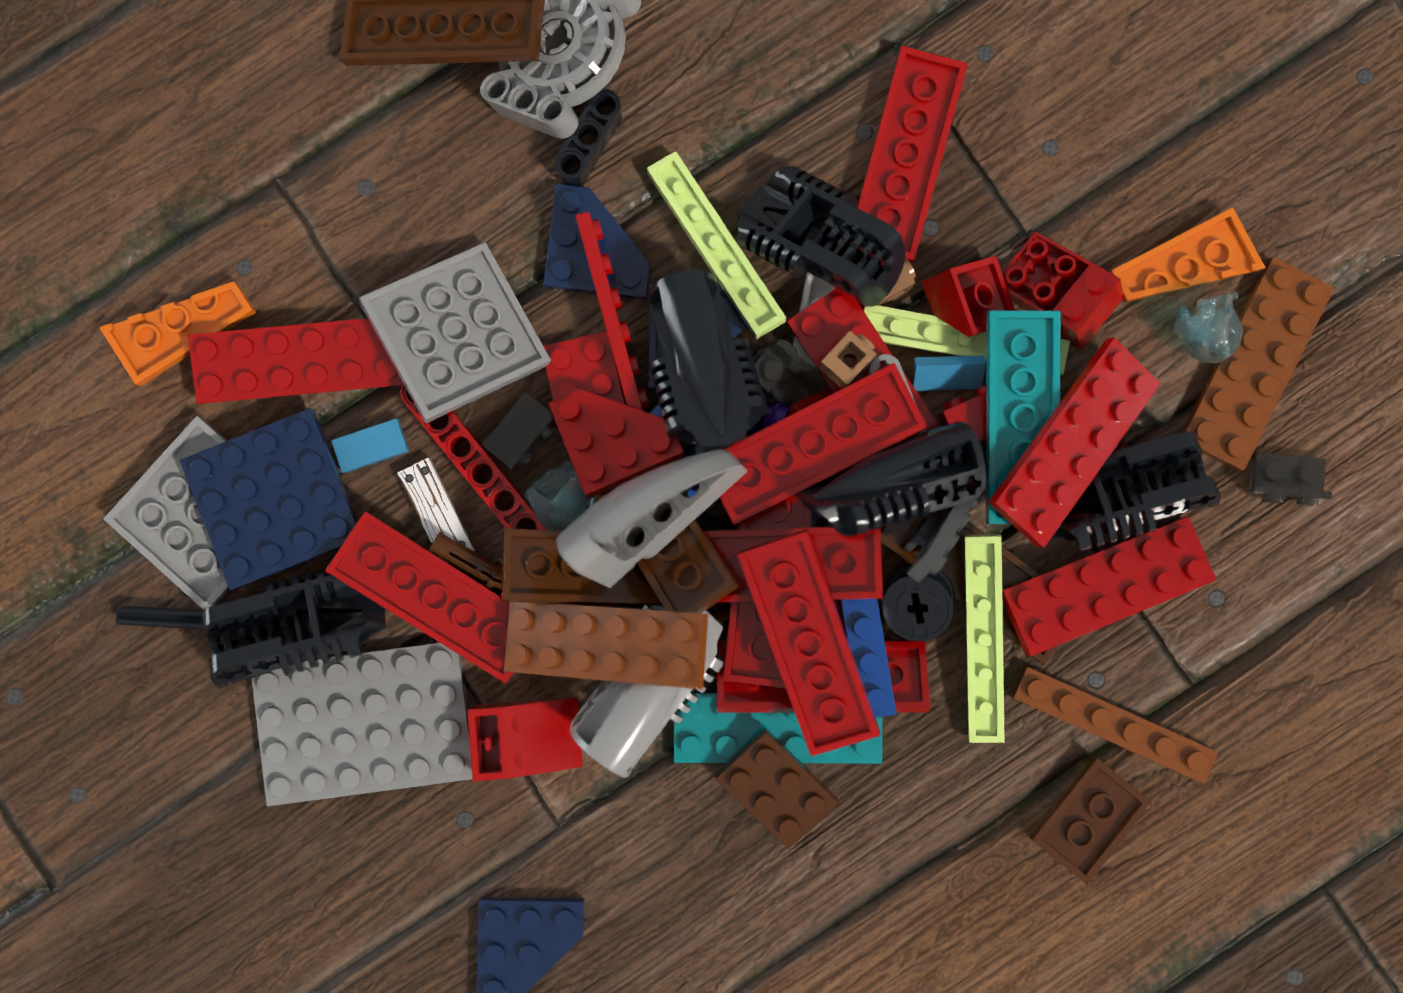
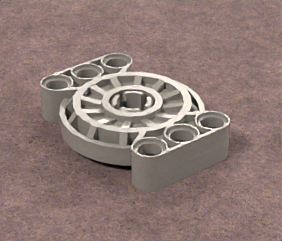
M545 0L539 61L499 62L501 71L488 75L482 81L480 87L482 97L504 118L556 138H568L578 127V117L572 107L582 104L598 94L610 82L618 70L624 55L626 41L622 19L636 14L640 9L641 0ZM570 41L571 43L568 46L567 44H565V42Z

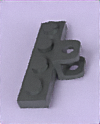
M969 476L968 482L972 481L973 478ZM967 483L961 486L966 489ZM983 495L973 501L945 508L939 520L929 514L920 523L903 547L906 551L910 552L918 544L922 546L907 575L919 583L929 572L934 576L942 568L947 560L946 555L960 537L956 534V531H961L971 518L968 511L974 509Z

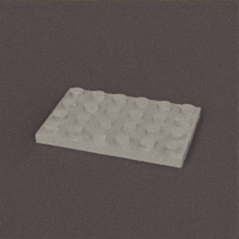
M440 642L362 652L361 656L350 658L347 654L344 655V660L337 662L335 656H332V663L324 665L322 659L318 658L319 666L317 668L311 669L308 661H306V670L298 672L295 665H292L293 674L285 676L282 668L252 678L267 806L472 779L468 706L462 658Z

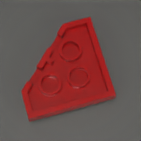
M582 389L548 403L584 494L588 499L685 457L678 438L667 436L664 426L665 421L658 416Z

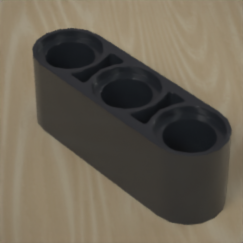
M602 89L598 94L590 98L578 118L576 131L565 140L555 159V168L560 181L564 185L579 187L585 183L621 123L623 117L621 101L618 94L613 90ZM604 104H611L615 107V110L609 115H602L598 112L600 106ZM594 133L598 138L593 144L586 145L580 142L584 134ZM569 162H576L581 165L578 172L574 174L563 172L564 166Z

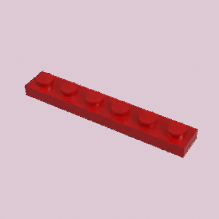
M590 212L575 215L627 406L641 411L650 409L645 389L638 390L634 378L641 375L636 355L629 356L625 343L631 342L627 322H619L616 309L622 308L617 287L610 289L607 275L613 273L608 253L601 254L598 240H602L604 237L599 218L592 220Z

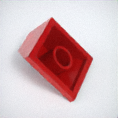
M996 256L950 268L922 281L933 315L967 337L986 332L988 311H1015Z

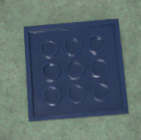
M309 408L180 460L229 590H236L341 548L358 522L314 409Z

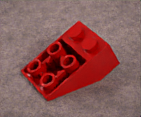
M1036 231L1002 271L1011 300L1024 311H1061L1060 338L1069 340L1071 345L1081 351L1124 299L1121 279Z
M578 697L474 705L469 708L467 713L472 782L510 779L583 767L582 748L574 741L570 733V725L579 712Z

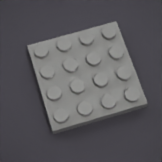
M486 242L359 297V302L425 424L534 373L551 363L550 357Z
M196 416L104 517V520L205 610L215 606L229 591V587L180 460L228 440L203 417Z

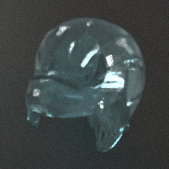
M1230 291L1209 299H1198V312L1194 315L1190 314L1186 306L1180 305L1178 307L1177 319L1173 330L1176 336L1183 341L1187 353L1193 359L1204 363H1218L1230 358L1239 348L1243 336L1241 320L1233 307V300L1238 299L1237 295L1239 294L1237 292Z
M569 461L563 463L561 467L552 468L526 488L524 498L532 506L539 523L546 530L564 531L582 513L597 502L596 496L589 499L585 496L574 466Z

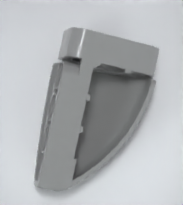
M716 449L649 471L623 483L590 506L557 536L558 550L564 560L576 572L611 588L641 558H651L663 549L747 473L748 470L729 451ZM699 484V490L696 495L688 498L689 489L693 485ZM672 508L670 518L662 522L661 518L664 511ZM644 532V541L635 547L636 537Z

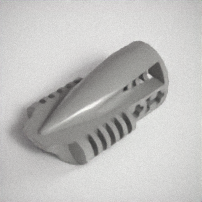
M645 604L641 609L666 611L664 606L660 605L648 606ZM705 610L702 614H708L704 680L711 683L715 677L707 669L710 667L719 673L725 665V662L716 655V644L723 627ZM601 681L574 717L570 725V733L574 741L594 760L613 773L628 778L632 773V768L670 719L678 724L682 722L684 717L677 709L687 714L691 710V706L684 701L685 698L696 703L699 697L690 688ZM703 684V689L696 690H698L701 693H704L707 687Z

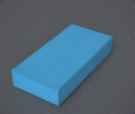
M984 355L915 357L911 383L916 391L979 389L983 383L986 366Z
M397 418L331 440L342 473H348L410 452L400 420Z

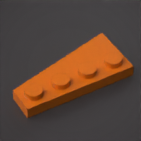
M1232 207L1111 270L1110 273L1121 279L1124 294L1122 301L1126 303L1260 271L1266 267Z
M233 281L192 295L191 298L178 303L171 302L160 306V309L145 314L139 313L127 317L125 321L116 324L109 323L99 328L135 385L143 386L190 355L188 334L229 331L257 312L240 285Z

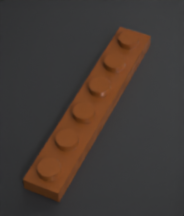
M1027 666L1023 667L1011 695L1012 698L1203 784L1206 783L1219 753Z

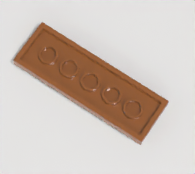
M1275 257L1267 260L1266 268L1262 270L1182 431L1195 432L1203 454L1238 472L1245 470L1335 287Z
M510 602L504 672L703 689L708 614Z

